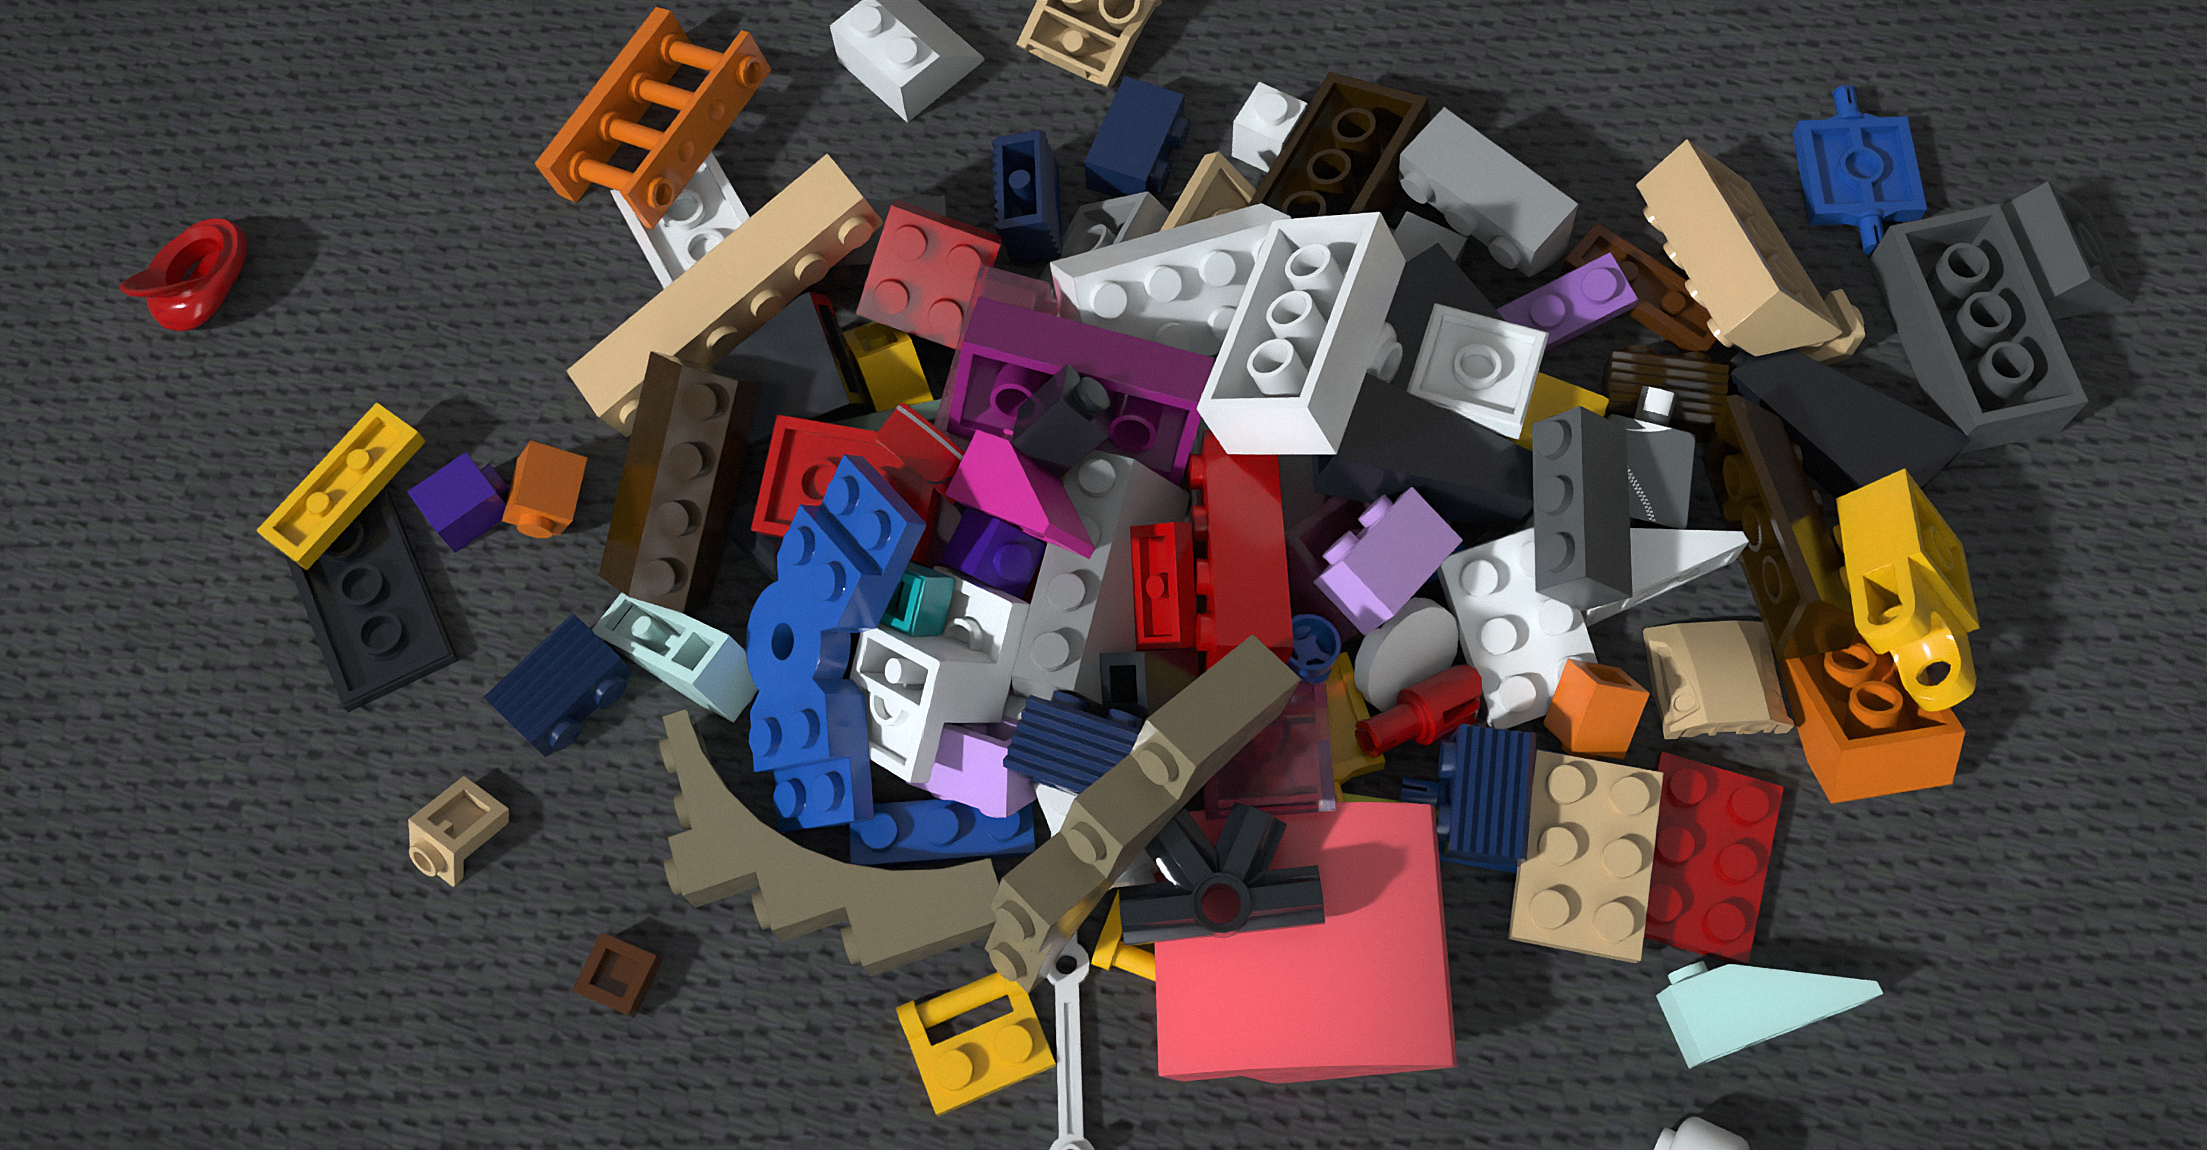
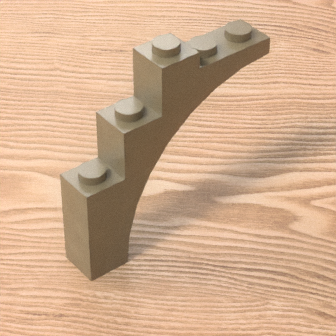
M1253 634L1148 717L1130 754L1074 798L1060 831L1002 878L990 906V909L995 913L996 923L984 949L989 953L990 960L995 969L1005 979L1016 981L1027 993H1030L1045 980L1057 958L1077 929L1138 854L1211 777L1282 713L1301 678Z
M686 709L663 716L667 737L659 740L661 755L668 773L673 774L677 772L682 793L673 796L676 813L684 830L692 828L691 830L668 837L673 857L664 860V867L674 895L682 893L683 897L696 908L760 886L761 891L752 894V902L758 922L762 930L771 927L772 932L782 942L849 920L850 926L840 929L847 956L851 965L861 962L862 967L870 977L990 936L996 923L995 913L990 909V906L999 887L990 858L945 869L891 871L843 863L803 848L759 821L730 792L713 766L698 725Z

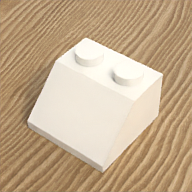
M862 0L830 25L838 61L907 123L984 61V57L918 0Z

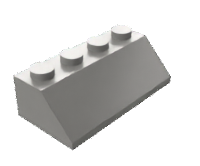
M1092 450L1066 473L1063 486L1093 542L1095 550L1091 558L1087 559L1047 543L1011 677L1014 695L1026 698L1033 695L1050 701L1053 692L1059 691L1089 703L1087 713L1103 716L1100 653L1148 651L1136 650L1130 526L1184 522L1190 494L1135 459Z

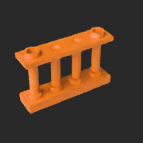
M655 7L534 164L559 195L577 203L592 182L620 191L643 225L653 230L772 69L750 32L741 30L725 53L693 45L672 11ZM682 64L710 71L695 92L667 84ZM652 103L680 110V113L665 132L637 124ZM622 142L650 150L634 173L606 164Z

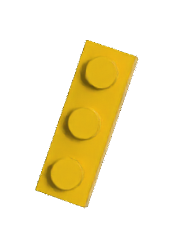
M376 402L256 531L265 540L305 570H308L426 441L418 431Z

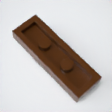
M1596 222L1567 256L1561 271L1568 274L1611 252L1638 298L1636 307L1625 313L1683 352H1699L1707 355L1719 340L1713 335L1707 325V321L1712 318L1709 311L1701 306L1686 289L1685 282L1687 280Z

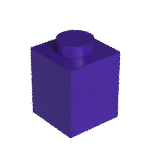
M465 452L407 491V493L439 536L456 553L502 521L506 504L501 497L509 493V488L490 463L479 469L467 452Z
M967 507L940 562L1021 599L1047 545L1000 519Z

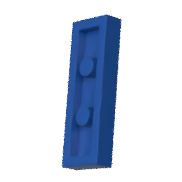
M932 799L873 804L874 820L850 824V864L872 868L976 861L988 858L1028 857L1036 851L1033 801L1007 818L984 815L979 808L955 800Z

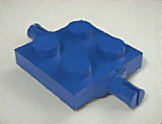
M1842 85L1832 92L1837 115L1825 120H1799L1792 135L1809 226L1838 224L1857 226L1860 231L1863 254L1870 256L1885 235L1884 223L1921 220L1927 211L1908 116L1877 117L1862 113L1859 109L1856 87L1849 85L1846 90V85Z

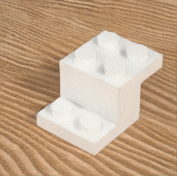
M934 566L933 569L955 579V586L942 634L929 637H910L879 623L877 629L860 633L849 677L865 694L870 759L909 783H928L930 781L944 722L1001 723L1012 679L1011 675L1030 608L1029 603L952 567Z

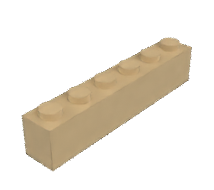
M827 153L566 371L598 418L625 437H628L632 433L650 351L711 366L718 358L727 355L766 321H769L808 286L823 279L828 270L849 252L864 245L870 239L872 233L884 224V221Z

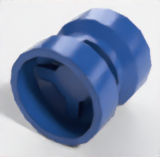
M1303 614L1292 618L1294 649L1287 664L1301 678L1293 692L1296 694L1313 693L1324 685L1331 673L1332 666L1339 656L1341 647L1339 633L1331 622L1321 616Z

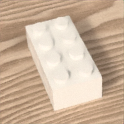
M1261 203L1050 262L1060 317L1206 356L1217 354L1220 352L1272 221L1291 219V216Z
M1380 212L1272 221L1197 406V411L1227 454H1337L1406 263Z

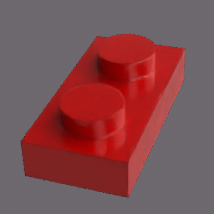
M1168 522L1130 526L1136 650L1195 648L1197 616L1192 523Z

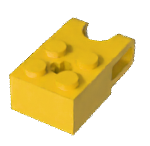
M1904 468L1836 498L1840 524L1834 526L1833 531L1835 539L1845 557L1846 565L1839 568V573L1843 585L1851 594L1856 628L1874 652L1884 654L1890 651L1906 691L1921 709L1932 712L1952 707L1973 694L1976 686V674L1967 633L1979 629L1980 625L1963 544ZM1941 661L1950 664L1951 668L1947 677L1938 685L1929 686L1926 667Z

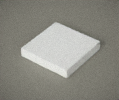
M1435 303L1407 392L1493 433L1519 440L1549 333Z

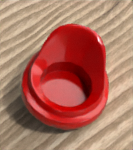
M211 218L199 221L165 245L157 253L146 270L124 280L119 286L120 290L132 297L146 298L152 317L166 329L183 332L198 328L220 308L245 263L248 247L245 232L238 224L227 219ZM201 260L189 278L182 282L186 271L195 262Z

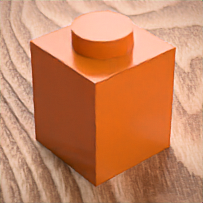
M530 440L517 458L502 521L517 525L519 532L535 538H550L552 534L561 535L573 521L587 457Z
M1568 658L1543 725L1562 742V750L1571 756L1596 760L1597 756L1624 760L1650 693L1618 667Z

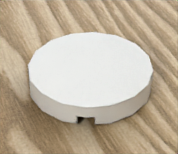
M1414 597L1409 599L1394 617L1386 621L1381 629L1377 627L1367 633L1357 653L1354 670L1356 688L1363 693L1364 699L1381 712L1395 707L1398 694L1403 689L1449 669L1457 654L1459 639L1455 617L1431 599Z

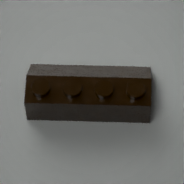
M1329 71L1247 207L1262 203L1291 216V219L1380 212L1385 222H1387L1404 193V189L1399 181L1400 154L1431 122L1428 98Z
M650 351L600 566L599 576L630 598L677 612L686 613L707 607L716 580L727 534L726 527L729 525L763 381L660 352Z
M1738 394L1726 396L1702 460L1727 531H1743L1749 541L1738 556L1776 658L1778 661L1849 649L1858 633V629L1855 626L1851 594L1843 585L1839 573V568L1844 566V554L1835 537L1830 536L1823 519V503L1819 492L1814 487L1810 488L1802 469L1803 457L1800 446L1796 440H1790L1780 417Z

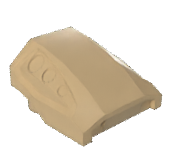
M1037 0L1017 45L1045 61L1093 83L1111 89L1119 78L1143 27L1155 7L1161 5L1162 0Z
M1735 620L1677 623L1645 628L1643 630L1652 693L1659 711L1665 739H1677L1679 736L1695 737L1702 733H1708L1709 736H1713L1717 732L1736 731V734H1755L1763 730L1764 733H1770L1773 729L1775 734L1788 733L1794 727V722L1788 717L1775 669L1771 642L1763 622Z

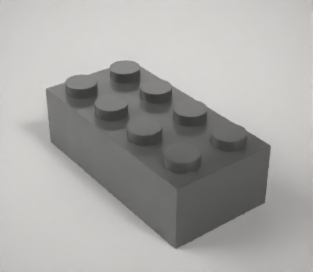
M1999 203L1889 227L1869 258L1868 263L1933 418L1962 432L1971 440L1960 454L2059 433L2089 401Z

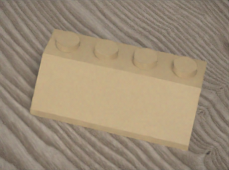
M1686 139L1636 184L1647 203L1642 209L1645 217L1657 230L1666 236L1668 241L1663 245L1665 252L1677 266L1686 271L1689 279L1685 282V287L1690 295L1709 311L1712 318L1707 321V325L1713 335L1723 345L1730 348L1736 344L1757 357L1834 340L1843 333L1751 184Z

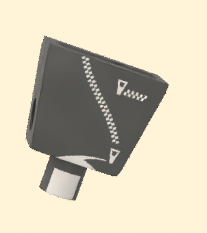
M1642 386L1634 419L1610 414L1606 417V419L1626 429L1629 516L1685 530L1688 520L1695 434L1669 428L1678 394Z

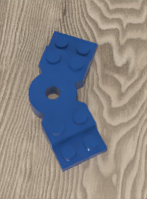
M843 455L820 506L799 505L777 554L778 581L769 585L760 594L752 609L747 626V663L753 682L759 690L750 710L751 729L749 744L753 752L754 772H774L775 791L773 803L777 813L778 833L807 831L874 820L865 694L852 679H842L850 655V633H862L877 629L927 524L863 456Z

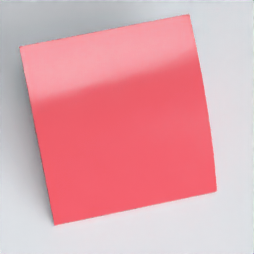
M1310 802L1252 806L1287 824L1269 870L1318 865L1325 924L1241 933L1228 938L1204 937L1155 943L1159 1076L1183 1082L1244 1076L1269 1083H1293L1457 1067L1435 807L1431 804L1390 802ZM1232 807L1189 812L1214 847ZM1160 871L1154 874L1157 883L1167 882ZM1218 888L1208 893L1202 904L1204 915L1209 920L1222 924L1232 921L1241 909V903L1236 894L1223 888Z

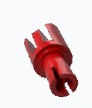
M1467 664L1458 665L1403 689L1398 694L1395 707L1371 718L1360 720L1355 724L1357 730L1354 732L1360 749L1369 758L1374 759L1411 739L1420 745L1428 746L1453 734L1461 724L1472 725L1477 723L1480 696L1482 694V677L1476 668Z

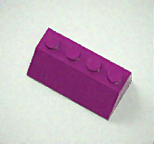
M978 296L962 343L946 431L973 438L976 430L997 437L1001 436L1004 429L1014 432L1019 406L1068 364L1082 376L1093 378L1099 382L1109 397L1114 400L1109 437L1094 450L1135 459L1180 487L1201 419L1197 406L1212 372L1214 358Z

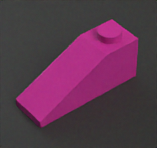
M1004 429L1001 436L997 437L976 430L945 495L968 508L1000 519L1032 537L1090 559L1095 546L1061 480L1012 444L1013 431Z

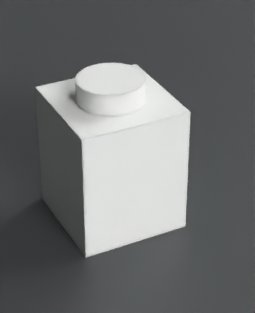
M1259 82L1233 122L1232 156L1268 172L1306 111L1307 103Z

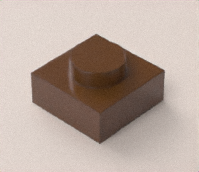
M601 932L572 991L635 1018L661 965L662 959L653 953Z

